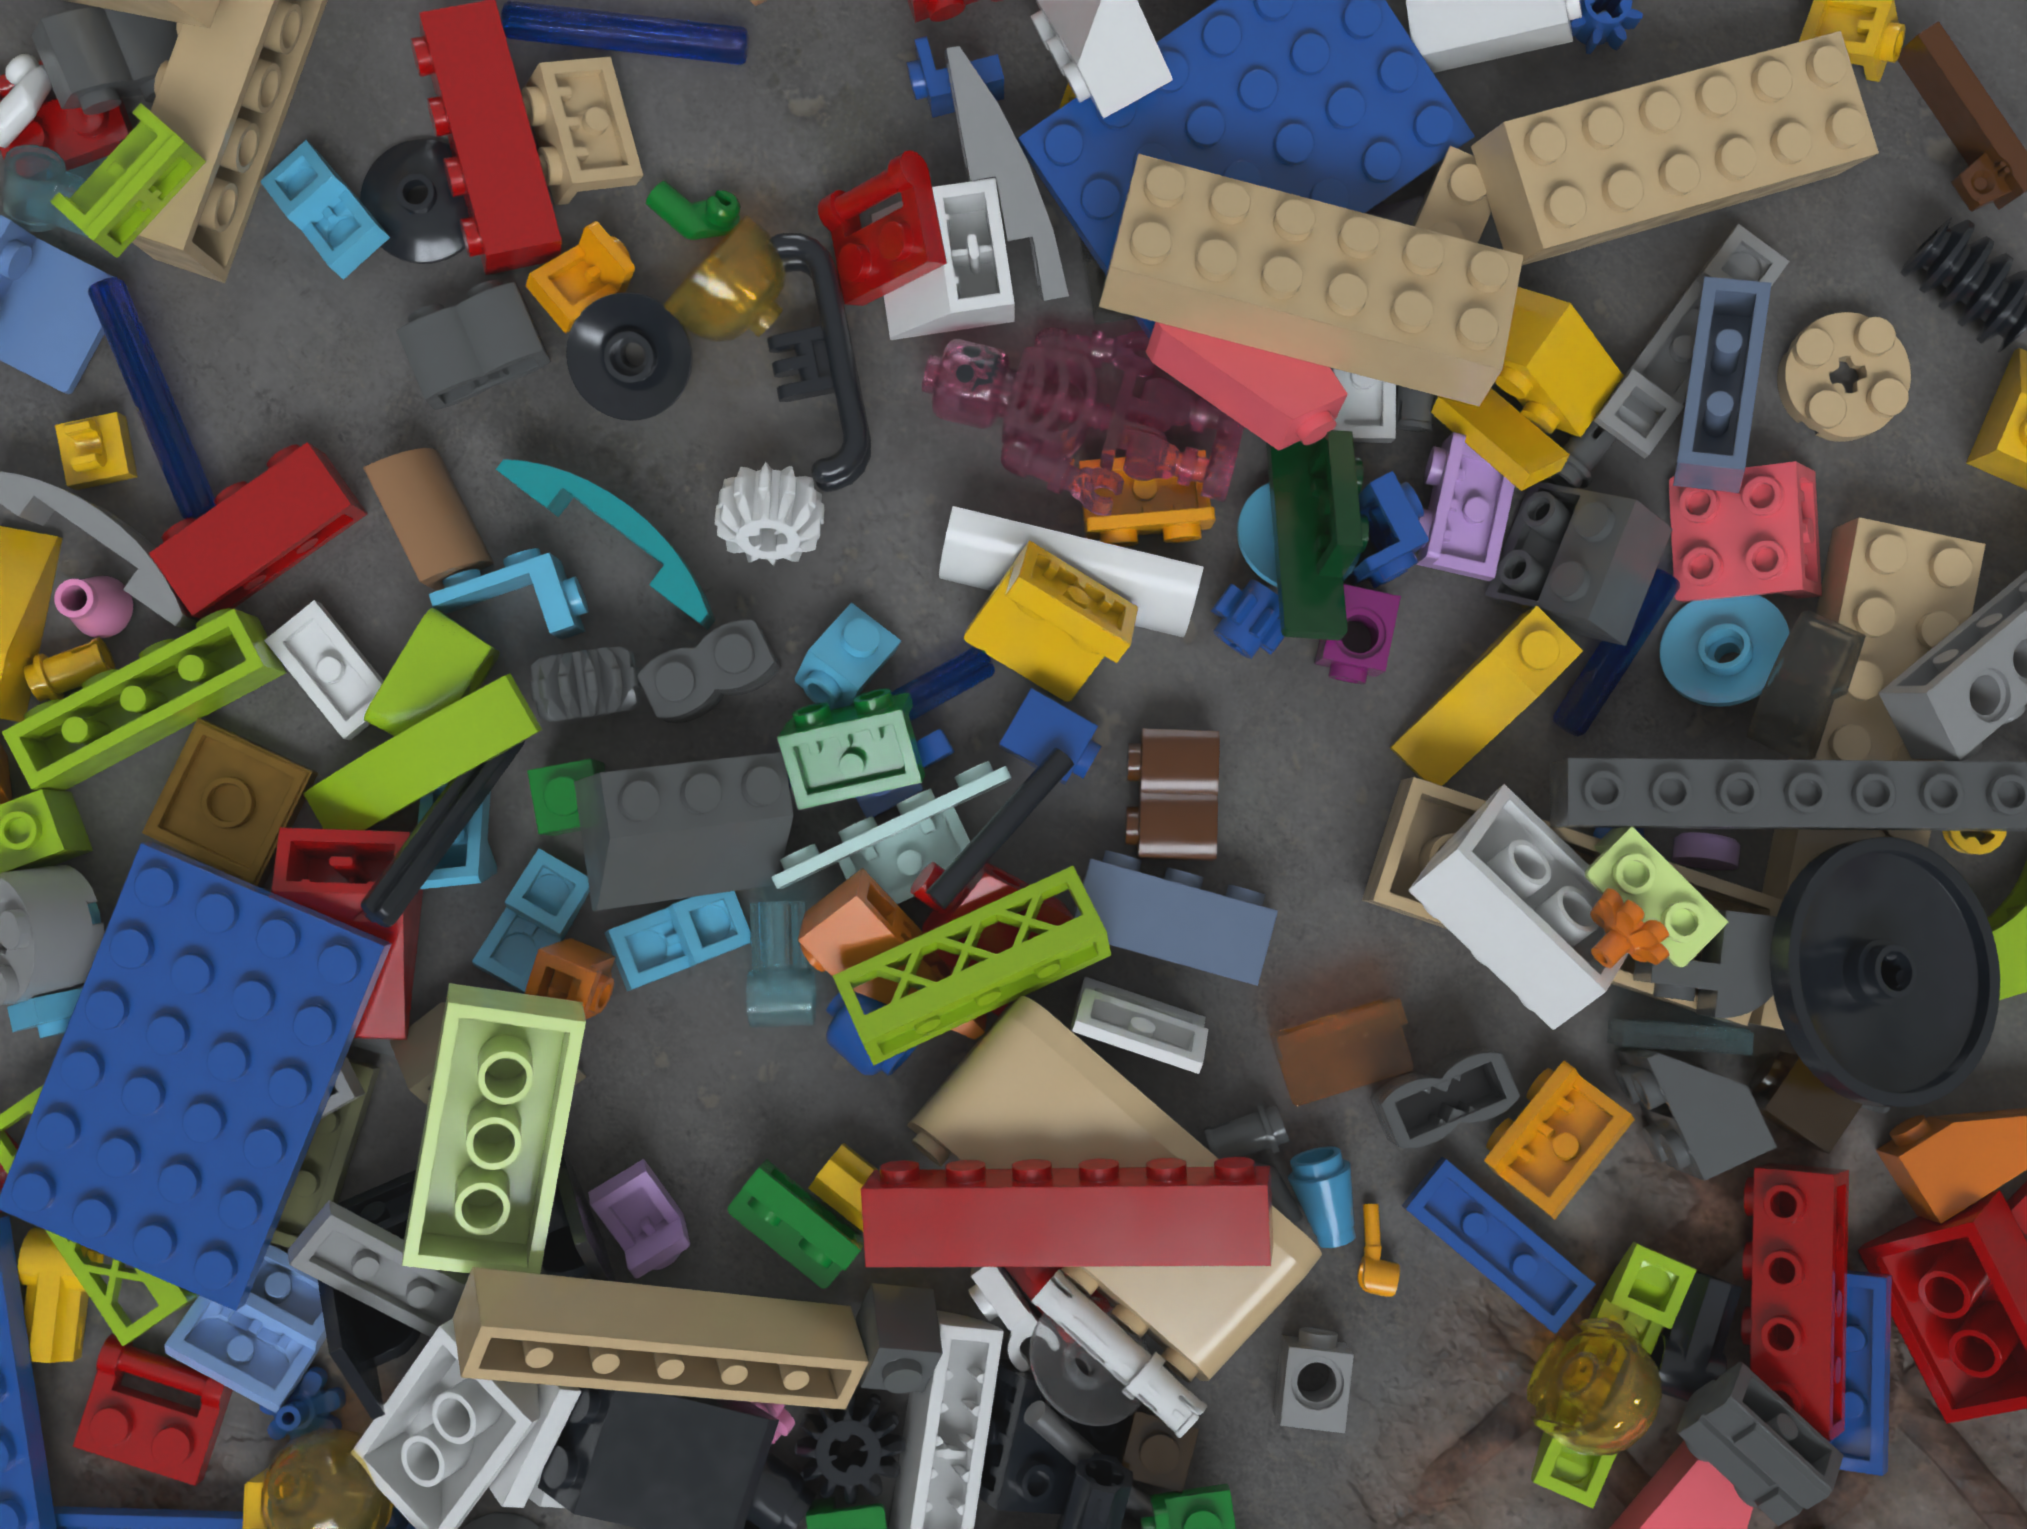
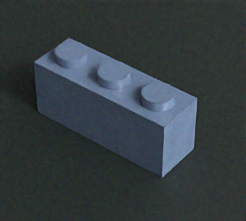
M1704 276L1673 486L1739 493L1746 466L1772 284L1770 282Z
M1105 850L1102 862L1094 859L1088 860L1082 884L1107 931L1109 945L1258 986L1278 913L1277 910L1263 907L1265 894L1234 885H1228L1226 896L1201 889L1204 877L1168 867L1164 879L1139 872L1142 860ZM1077 905L1074 910L1073 918L1081 916V913Z

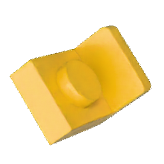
M1813 0L1799 42L1841 31L1851 64L1863 66L1866 80L1880 82L1887 62L1895 63L1899 58L1904 43L1906 27L1905 24H1901L1898 21L1894 0Z

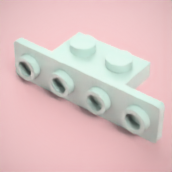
M984 762L955 776L954 778L959 788L941 797L935 798L931 789L925 790L898 803L896 806L901 815L882 825L877 826L874 817L871 816L839 831L838 833L843 843L819 854L816 845L812 844L782 858L780 862L785 871L771 878L777 889H783L836 863H839L846 880L864 868L898 905L914 897L910 893L911 887L917 876L928 864L935 862L946 870L970 843V839L954 807L1011 781L1012 777L1006 766L993 771L990 762Z

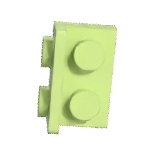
M1632 826L1612 828L1594 846L1601 855L1585 870V878L1601 894L1607 888H1611L1620 894L1624 903L1626 900L1636 903L1645 913L1643 922L1648 920L1661 922L1668 930L1669 937L1660 943L1669 951L1670 955L1667 959L1674 966L1685 967L1728 923Z

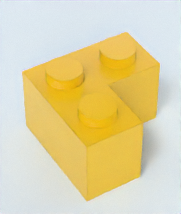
M1518 287L1503 369L1495 383L1502 390L1516 397L1524 407L1520 413L1543 432L1552 434L1555 429L1581 438L1624 375L1570 302Z

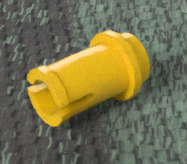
M100 637L92 639L91 642L49 658L43 653L34 656L33 663L24 667V674L27 684L37 700H62L64 692L81 686L83 682L96 674L116 668L108 647Z

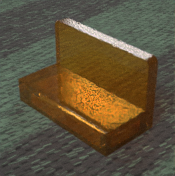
M1387 996L1270 1033L1291 1102L1295 1106H1301L1411 1071L1414 1064L1401 1026L1408 1022L1400 998Z

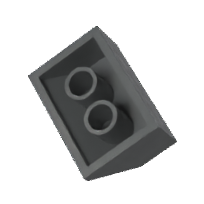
M782 752L600 772L574 781L592 911L775 885L771 877L781 871L782 864L780 860L784 858L794 816L787 769Z

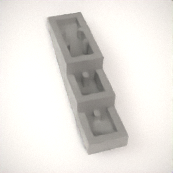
M961 47L946 48L944 54L967 181L989 177L996 179L1005 241L1029 237L1039 298L1046 301L1067 297L1069 294L1054 230L1031 167L998 102Z

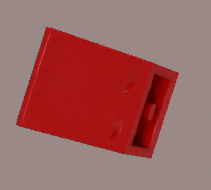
M279 827L271 892L392 943L354 1038L407 1040L423 889L417 892L393 926L386 928L376 922H371L364 916L361 901L411 833L401 831Z

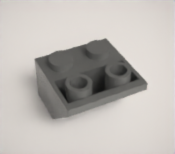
M1538 482L1528 487L1500 555L1495 578L1490 581L1484 596L1521 613L1538 606L1558 627L1565 631L1626 646L1672 528L1636 499Z
M1625 1046L1614 1050L1621 1064V1067L1615 1069L1616 1079L1627 1100L1631 1104L1639 1103L1649 1124L1642 1128V1133L1649 1150L1659 1163L1666 1161L1669 1167L1705 1181L1777 1148L1747 1085L1661 1053Z

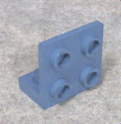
M0 215V361L65 394H71L74 392L126 295L128 286L102 270L40 240L10 219Z

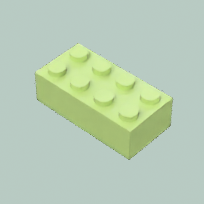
M449 983L404 1237L402 1266L469 1274L472 1267L540 1274L586 1024L583 1002Z

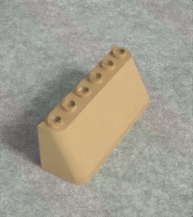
M1020 996L1001 1013L907 1124L917 1134L912 1140L913 1145L924 1156L940 1167L946 1161L950 1163L958 1160H979L985 1163L986 1169H1012V1164L1017 1161L1043 1159L1050 1161L1052 1168H1079L1078 1164L1080 1162L1097 1158L1116 1160L1119 1162V1167H1146V1162L1157 1158L1183 1159L1187 1162V1167H1214V1162L1218 1160L1214 1154L1050 1012L1025 996ZM1272 1206L1274 1245L1271 1266L1062 1267L1061 1271L1084 1294L1091 1296L1096 1290L1113 1304L1115 1308L1110 1313L1113 1320L1137 1339H1141L1146 1333L1165 1350L1161 1354L1166 1360L1164 1364L1180 1378L1190 1383L1194 1377L1200 1381H1209L1306 1277L1322 1256V1253L1318 1246L1304 1232Z

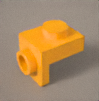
M594 221L584 227L578 245L530 272L525 286L566 334L571 330L581 312L591 303L610 294L626 292L635 271V266L624 244L616 237L610 236L599 222Z

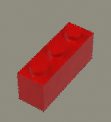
M308 442L301 447L298 444H294L280 450L268 460L266 464L268 470L249 483L241 481L227 487L214 499L216 505L214 508L196 520L195 518H187L174 524L162 535L161 539L164 543L148 554L192 616L202 619L222 609H234L368 515L324 452Z

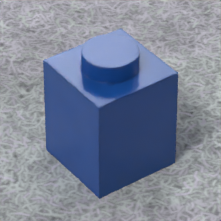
M1031 688L1000 741L999 748L1034 768H1037L1054 748L1060 749L1074 763V766L1060 780V783L1065 785L1072 773L1082 779L1084 778L1102 745L1091 740L1098 728L1096 724Z

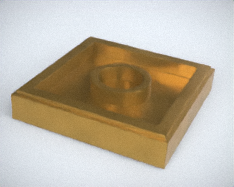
M198 718L142 833L229 875L255 886L263 887L275 863L279 827L292 828L306 800L303 793L312 787L318 773L212 722Z

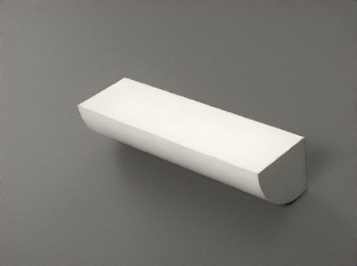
M952 507L941 557L940 579L994 591L1030 540L1136 605L1138 611L1135 626L1179 637L1185 636L1204 569L1203 566L964 508Z
M937 1311L943 1354L924 1392H909L903 1430L906 1447L899 1457L901 1468L896 1478L888 1529H974L1004 1332L999 1327L976 1318Z

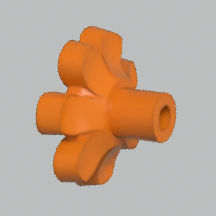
M1607 888L1590 911L1592 920L1605 931V935L1591 949L1593 957L1606 968H1612L1626 953L1630 954L1636 961H1648L1654 965H1658L1670 955L1669 951L1660 943L1669 937L1666 927L1657 920L1643 922L1645 913L1636 903L1630 900H1626L1624 903L1616 890Z

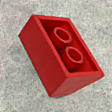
M2000 1190L1992 1191L1942 1224L1918 1216L1863 1244L1858 1249L1869 1273L1892 1275L1891 1316L1946 1424L2027 1409V1241Z

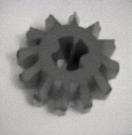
M605 647L539 658L531 665L533 682H530L532 701H536L538 717L548 722L631 711L641 703L639 687H642L637 677L640 669L639 667L636 668L634 652L624 647Z

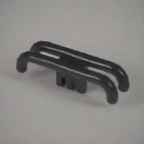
M781 233L771 237L767 244L768 253L772 256V264L777 271L783 273L801 271L812 278L821 326L777 334L767 338L770 353L795 350L796 354L795 357L777 360L772 363L774 377L783 378L800 374L801 381L777 387L779 402H791L835 393L843 432V443L836 454L817 460L811 468V474L820 490L824 492L837 491L853 484L865 472L871 458V436L841 285L830 252L818 240L802 233Z

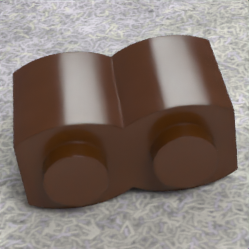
M1142 728L1139 743H1128L1127 781H1138V806H1126L1125 845H1136L1137 859L1216 860L1220 758L1219 731Z

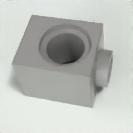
M1304 1327L1299 1328L1298 1337L1281 1335L1273 1413L1280 1426L1345 1433L1354 1354L1345 1342H1337L1338 1334L1336 1332ZM1319 1362L1329 1366L1328 1381L1321 1389L1305 1391L1298 1387V1375L1306 1365Z

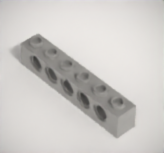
M2027 570L1879 692L1912 759L1966 760L1981 750L1983 746L1982 741L2001 725L2012 722L2025 712V705L2027 704Z

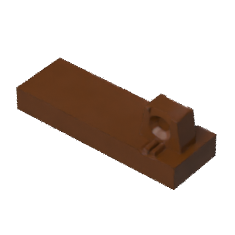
M1936 22L1916 35L1901 50L1897 61L1968 164L1951 181L1963 202L1971 212L1991 203H1994L1997 209L2000 210L2027 192V151L1940 22Z

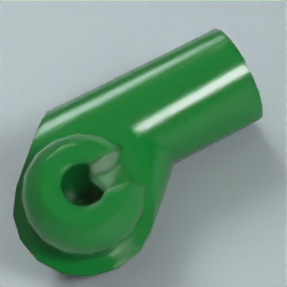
M662 181L650 192L645 203L681 236L689 240L726 236L736 228L740 220L741 206L739 200L734 194L725 190H717L715 196H709L707 200L690 202L667 181Z

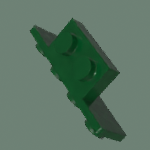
M1331 430L1327 432L1324 438L1313 444L1303 445L1301 441H1298L1279 451L1266 442L1281 633L1285 637L1341 640L1348 631L1343 576L1358 553L1365 551L1369 538V521L1365 514H1360L1358 496L1363 484V462L1361 458H1355L1353 433L1350 431Z

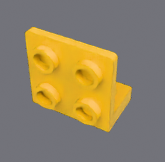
M1029 540L967 627L964 640L1063 701L1068 702L1073 699L1104 656L1117 663L1130 647L1138 607Z

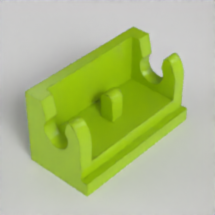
M142 103L132 112L141 120L139 124L70 198L58 192L50 201L92 241L116 258L125 251L206 163L196 151Z

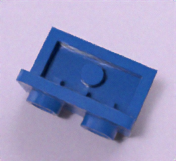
M1393 471L1370 482L1358 495L1360 514H1365L1368 518L1369 539L1377 553L1363 560L1352 571L1349 579L1353 586L1369 579L1375 589L1408 572L1407 569L1419 563L1414 553L1430 541L1419 521V518L1424 516V510L1415 490L1408 482L1400 484Z

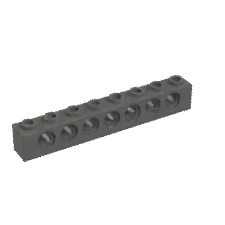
M1565 758L1550 762V828H1620L1632 826L1633 828L2027 832V762Z

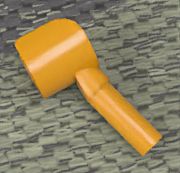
M1363 1204L1365 1247L1364 1256L1360 1261L1357 1272V1282L1365 1292L1392 1297L1397 1291L1400 1265L1380 1259L1382 1246L1379 1204Z

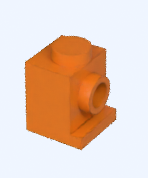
M572 938L538 949L524 994L583 1002L585 1019H589L601 1013L610 1000L614 988L611 969L616 956Z

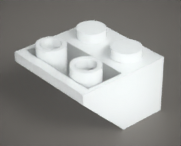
M995 178L932 187L947 264L884 295L890 340L1014 322L1015 302ZM900 201L871 214L872 223L903 207V202Z

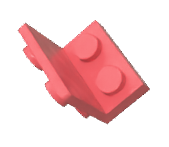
M1796 461L1745 467L1739 493L1673 486L1674 476L1670 478L1669 501L1672 528L1674 597L1677 601L1691 602L1776 593L1796 599L1822 596L1816 473L1814 470Z

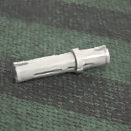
M1058 1270L1031 1302L1050 1316L1092 1357L1112 1373L1124 1385L1121 1391L1131 1401L1137 1397L1175 1432L1174 1434L1178 1438H1181L1199 1419L1198 1415L1205 1411L1207 1404L1199 1400L1163 1366L1166 1360L1157 1352L1150 1355L1065 1277L1061 1270Z

